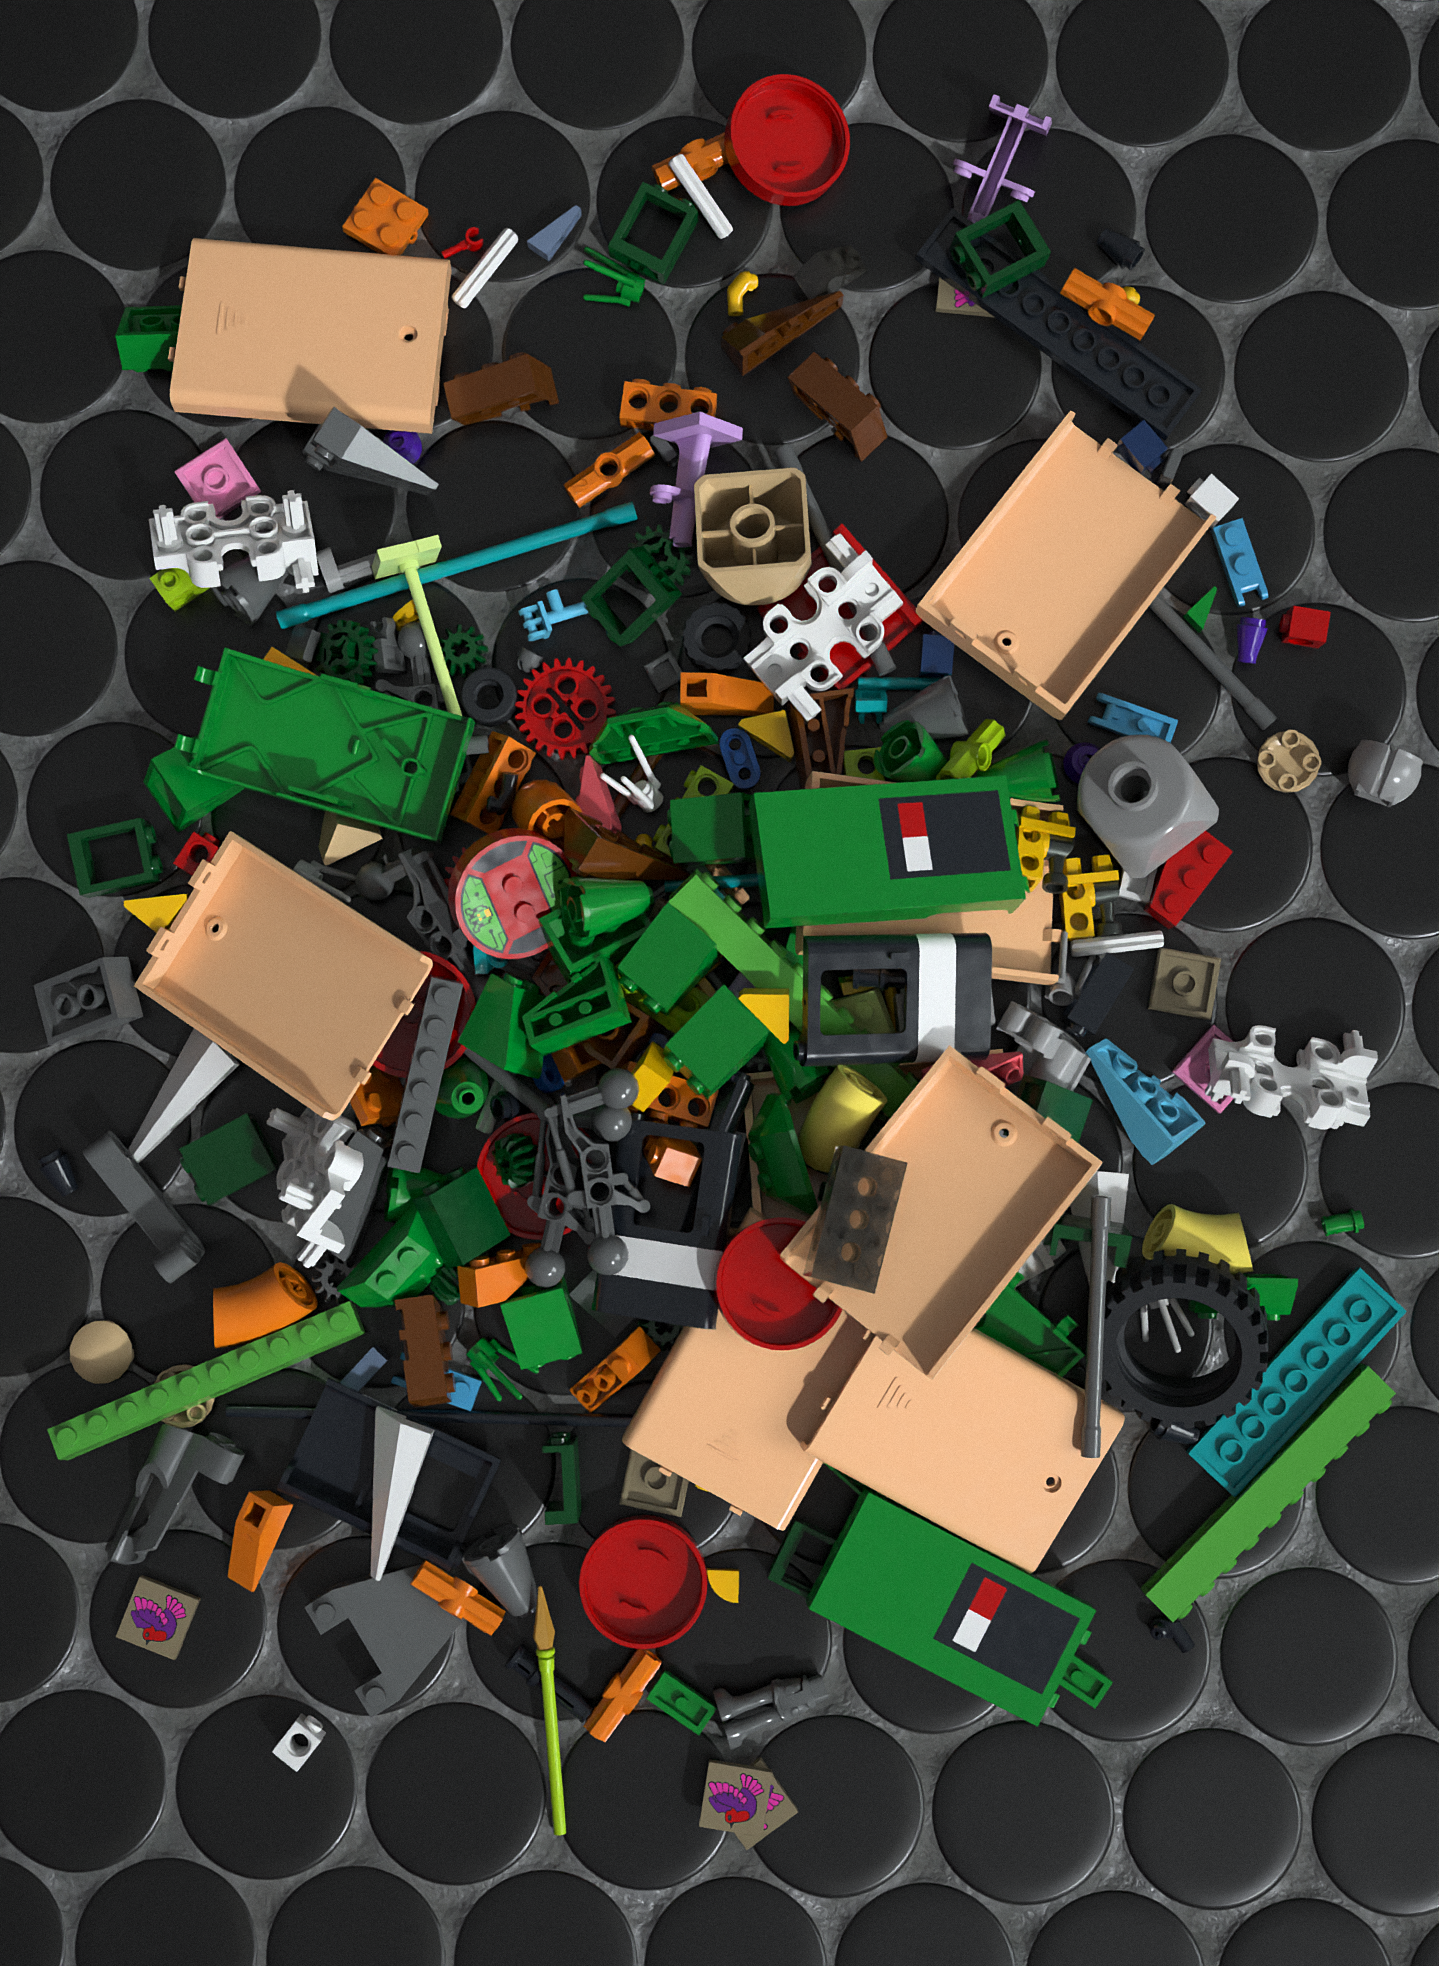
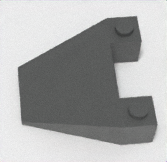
M335 407L329 412L324 422L318 424L301 451V454L306 456L304 461L318 471L324 468L330 472L424 495L436 490L439 485L367 429Z
M422 1563L384 1571L380 1581L375 1580L371 1575L338 1582L312 1598L304 1607L321 1635L349 1618L378 1666L379 1670L361 1680L354 1690L370 1718L401 1699L464 1620V1618L459 1619L437 1605V1601L410 1585L414 1574Z

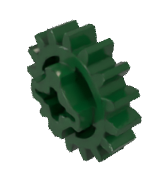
M658 524L657 531L652 532L650 527L647 526L645 527V536L636 533L635 539L637 544L629 543L628 549L644 546L653 559L654 557L658 558L664 551L665 561H660L658 565L665 573L672 574L668 577L673 583L677 582L682 586L684 580L681 575L691 574V569L686 566V564L693 563V556L686 555L691 551V547H676L680 554V560H678L671 553L673 539L669 538L670 528L667 532H663L662 525ZM660 540L658 543L653 544L651 546L647 545L652 541ZM629 567L627 569L629 575L634 574V572ZM637 576L634 578L636 585L641 583Z
M338 620L337 625L328 624L329 633L321 632L320 637L323 641L316 646L320 652L313 656L314 660L321 663L316 668V671L363 685L362 676L371 677L372 673L369 670V666L377 665V662L372 659V655L378 653V649L371 648V644L376 640L375 637L367 635L369 629L360 626L358 622Z

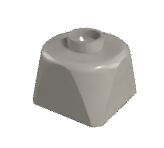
M1128 735L1111 741L1090 758L1080 777L1076 810L1128 876L1132 878L1146 877L1218 820L1219 808L1193 769L1170 742L1158 737ZM1149 791L1144 799L1136 803H1130L1133 796L1137 793Z

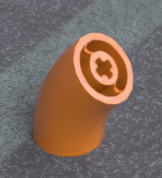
M545 779L532 780L522 785L516 792L515 799L511 804L512 817L518 828L542 834L561 850L564 849L565 812L569 807L582 813L578 804L557 783Z
M279 1262L264 1273L246 1282L227 1287L213 1288L215 1348L251 1343L297 1323L317 1308L318 1301L311 1285L296 1269L288 1264Z

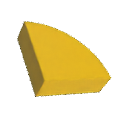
M413 599L399 609L392 617L397 631H400L407 623L419 619Z
M707 1568L709 1583L715 1593L726 1601L738 1603L739 1569Z

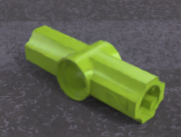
M985 719L967 741H956L951 748L950 760L936 775V779L970 778L976 770L986 771L991 764L992 751L1006 736L1004 727L999 725L995 719Z

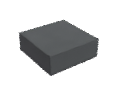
M652 435L650 442L653 448L666 464L673 468L678 464V454L666 440Z
M1176 447L1171 449L1165 459L1157 479V484L1165 487L1170 485L1184 450Z
M294 627L284 655L293 660L311 663L321 633L313 629Z
M671 651L643 666L658 694L680 683L682 670Z

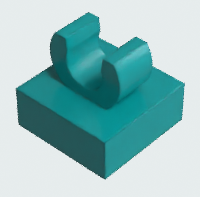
M854 690L855 711L858 712L860 724H864V717L868 712L876 714L877 724L882 722V712H887L886 690Z
M473 945L475 974H488L494 967L502 968L508 963V959H498L482 952Z

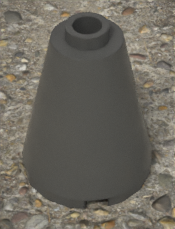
M247 555L219 571L221 586L210 588L225 607L229 605L236 611L233 615L245 625L251 626L259 619L289 572L286 569L283 576L278 579L259 581L257 566L252 567L250 557Z
M951 676L942 677L883 714L884 721L879 722L882 735L893 725L903 720H909L911 723L919 722L933 740L963 737L969 734L966 716L962 704L960 705L957 697L958 692Z
M507 1524L493 1529L496 1535L489 1539H486L484 1535L477 1538L467 1547L462 1556L465 1565L512 1616L524 1618L536 1611L538 1591L522 1532L516 1524Z

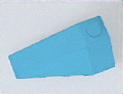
M1107 1038L1086 1051L1131 1142L1151 1165L1170 1154L1206 1124L1178 1093L1174 1096L1169 1094L1159 1086L1161 1083L1160 1079L1154 1075L1148 1077L1138 1070L1137 1062Z

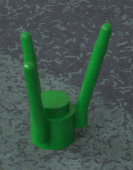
M585 247V253L615 271L587 259L583 261V264L617 280L616 292L620 293L621 297L585 294L583 299L586 301L619 303L627 307L630 306L631 301L639 303L646 279L640 277L637 273L627 270L599 252Z
M483 1337L466 1354L471 1360L470 1365L478 1372L497 1401H501L502 1396L486 1373L488 1369L518 1400H521L522 1394L494 1365L499 1359L496 1352L519 1364L516 1354L501 1346L495 1339L489 1343ZM526 1368L535 1374L539 1373V1368Z

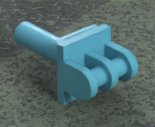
M557 589L547 592L546 596L552 611L546 612L542 601L518 611L519 615L524 617L523 627L528 629V641L541 638L547 639L552 632L551 624L587 614L586 604L580 602L563 607Z

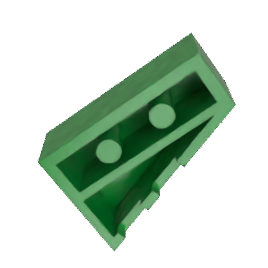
M603 953L594 959L596 962L581 974L578 972L571 977L572 981L557 993L555 991L522 1016L530 1046L543 1056L632 1022L621 983L619 982L616 966Z

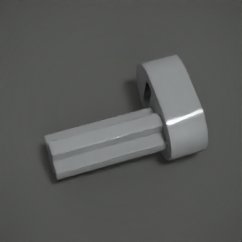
M330 547L317 551V561L329 593L344 589V583L373 574L372 564L376 553L336 566Z

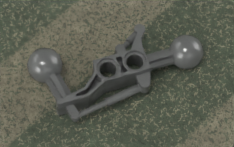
M412 621L400 630L398 646L400 651L410 658L413 686H394L388 681L380 679L376 682V689L380 693L417 703L421 696L430 695L433 699L429 707L441 710V704H445L440 686L435 683L432 684L429 663L430 653L420 621ZM466 755L464 760L467 772L460 774L455 791L457 796H460L462 792L461 785L466 784L473 770L469 755Z
M417 846L398 854L400 858L387 865L381 862L365 863L356 873L355 885L360 895L370 901L385 899L393 891L395 881L407 875L409 876L414 886V907L407 915V919L424 941L421 945V951L436 954L450 963L452 962L469 983L477 1004L490 974H475L474 961L466 951V948L472 943L463 935L452 918L449 904H447L448 887L433 860V851L428 849L422 852L420 847Z
M622 1068L611 1069L604 1073L599 1080L598 1086L566 1096L565 1093L559 1094L560 1104L544 1110V1115L547 1117L557 1150L555 1153L567 1190L568 1202L587 1209L592 1208L596 1239L591 1242L588 1248L587 1259L592 1269L601 1275L619 1273L628 1261L629 1251L625 1242L615 1236L611 1205H629L645 1213L649 1211L650 1203L647 1199L643 1198L636 1187L631 1185L625 1172L612 1173L608 1143L606 1141H593L576 1127L572 1115L603 1104L616 1110L625 1109L632 1105L638 1097L639 1084L634 1074ZM562 1114L564 1131L579 1152L583 1189H576L554 1116ZM592 1150H599L604 1154L603 1162L598 1166H590L586 1163V1156ZM597 1182H603L608 1186L607 1194L600 1199L594 1198L590 1194L592 1185ZM623 1184L629 1192L626 1194L614 1186Z
M605 1104L598 1106L595 1110L588 1109L572 1115L577 1128L593 1129L598 1137L610 1142L618 1141L625 1137L632 1125L631 1112L627 1108L616 1110L609 1108ZM543 1110L538 1113V1118L541 1120L538 1153H536L532 1196L528 1198L527 1204L538 1213V1217L547 1221L540 1248L535 1249L525 1262V1273L535 1285L551 1287L556 1285L565 1273V1260L559 1252L565 1226L576 1231L586 1244H591L596 1239L593 1217L590 1216L589 1209L572 1205L568 1202L567 1190L555 1153L557 1150L549 1125L546 1133L548 1120ZM562 1114L554 1116L576 1189H583L580 1159L577 1158L564 1131ZM546 1141L550 1167L542 1195L545 1164L544 1147ZM558 1198L563 1201V1213L557 1209L556 1201Z

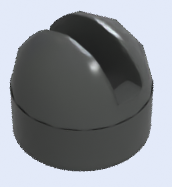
M521 647L517 655V666L525 673H532L531 670H537L540 667L543 657Z

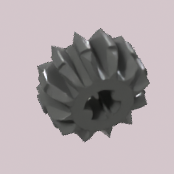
M325 1254L323 1260L326 1265L321 1263L315 1264L314 1268L321 1272L322 1275L313 1276L312 1281H321L322 1286L316 1288L315 1292L319 1294L326 1290L325 1302H330L335 1295L337 1305L344 1303L345 1296L337 1291L338 1280L334 1282L333 1275L342 1270L341 1275L346 1274L347 1277L360 1263L351 1264L355 1255L343 1262L335 1255L333 1259L331 1255Z

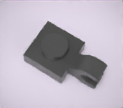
M384 617L382 622H370V632L377 638L372 643V647L378 649V653L373 655L374 660L377 662L375 666L376 672L399 674L406 671L404 654L400 651L398 640L395 638L396 624L393 618Z

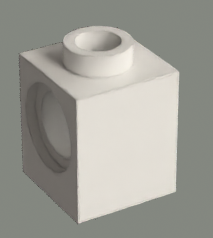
M1211 474L1205 481L1199 478L1187 491L1191 496L1185 505L1203 520H1207L1211 514L1216 516L1217 518L1210 526L1212 529L1235 505L1239 498Z
M301 1713L272 1753L297 1772L321 1742L326 1732L322 1730L323 1726L316 1718L310 1715L306 1717ZM298 1733L304 1734L309 1744L307 1746L298 1745L294 1740V1735Z

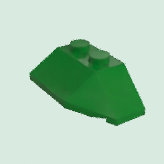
M662 702L650 708H631L628 712L618 713L607 718L590 745L589 754L599 765L637 759L629 741V735H634L645 757L718 744V737L709 725L677 702Z
M781 1093L767 1094L748 1133L750 1141L748 1151L751 1159L757 1164L759 1187L769 1198L804 1216L811 1217L818 1209V1205L787 1105L786 1096Z
M415 1204L405 1212L336 1288L338 1292L360 1307H395V1300L417 1297L428 1286L445 1264Z

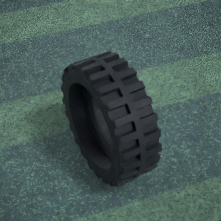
M1176 1249L1175 1256H1165L1164 1250L1155 1251L1153 1259L1145 1261L1143 1256L1133 1259V1266L1129 1271L1123 1267L1117 1270L1115 1283L1109 1280L1106 1283L1102 1381L1107 1380V1394L1111 1398L1118 1395L1122 1399L1121 1407L1127 1412L1134 1408L1140 1411V1419L1150 1422L1151 1417L1162 1420L1163 1427L1171 1428L1172 1422H1184V1429L1194 1428V1422L1202 1420L1205 1421L1206 1426L1216 1424V1416L1222 1413L1226 1418L1236 1414L1237 1403L1240 1402L1243 1406H1246L1252 1400V1388L1255 1390L1260 1389L1263 1383V1372L1267 1371L1268 1365L1267 1313L1265 1306H1260V1295L1256 1288L1253 1287L1247 1290L1246 1276L1240 1271L1235 1276L1229 1272L1230 1264L1222 1259L1218 1264L1210 1262L1209 1254L1199 1251L1198 1258L1186 1256V1249ZM1170 1298L1194 1300L1215 1309L1229 1321L1235 1333V1350L1227 1363L1211 1373L1193 1378L1169 1377L1148 1369L1132 1356L1125 1345L1124 1331L1126 1323L1135 1311L1151 1302Z

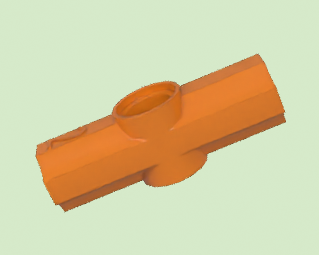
M725 132L707 141L702 138L691 141L678 153L684 155L701 181L711 177L717 172L719 167L729 163L725 151ZM676 155L652 165V171L657 184L666 191L682 185L668 163Z
M1074 268L1060 292L1061 295L1087 309L1090 318L1096 323L1104 326L1113 324L1138 340L1142 339L1155 316L1153 313L1127 299L1126 292L1120 286L1109 282L1101 284Z
M638 432L611 452L601 454L594 464L563 484V487L574 504L581 508L608 488L618 486L625 476L653 458L655 453L646 438ZM606 465H614L617 468V472L611 476L603 475L601 470Z
M426 1560L418 1568L410 1585L437 1601V1605L459 1619L464 1618L473 1626L491 1636L502 1622L506 1612L479 1595L478 1590L458 1577H451L442 1569Z
M637 1649L620 1673L617 1672L602 1693L603 1698L587 1717L583 1725L596 1739L606 1742L625 1714L629 1715L644 1693L643 1689L662 1664V1661L656 1654L649 1649Z

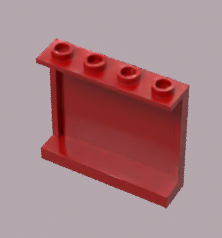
M843 524L833 531V537L840 533L859 556L865 551ZM821 547L811 554L812 565L802 584L793 593L782 600L759 605L756 608L763 619L778 603L779 605L783 604L794 618L801 621L808 620L815 615L817 604L808 594L804 585L808 582V578L816 571L824 567H830ZM873 559L872 565L903 601V605L882 622L884 626L882 641L885 643L888 651H891L919 627L923 620L917 615L916 607ZM823 579L818 585L820 590L826 593L832 592L836 588V584L832 579ZM843 603L838 609L839 615L846 620L854 618L847 603ZM776 619L773 621L779 628L777 634L787 630L788 625L784 620ZM839 642L834 645L830 651V660L843 677L826 691L842 690L849 687L858 677L874 665L870 655L864 659L856 651L855 647L847 642ZM802 643L794 644V647L800 652L797 654L799 660L806 658L808 648ZM822 667L814 668L820 675L817 678L819 682H823L828 678L826 669Z

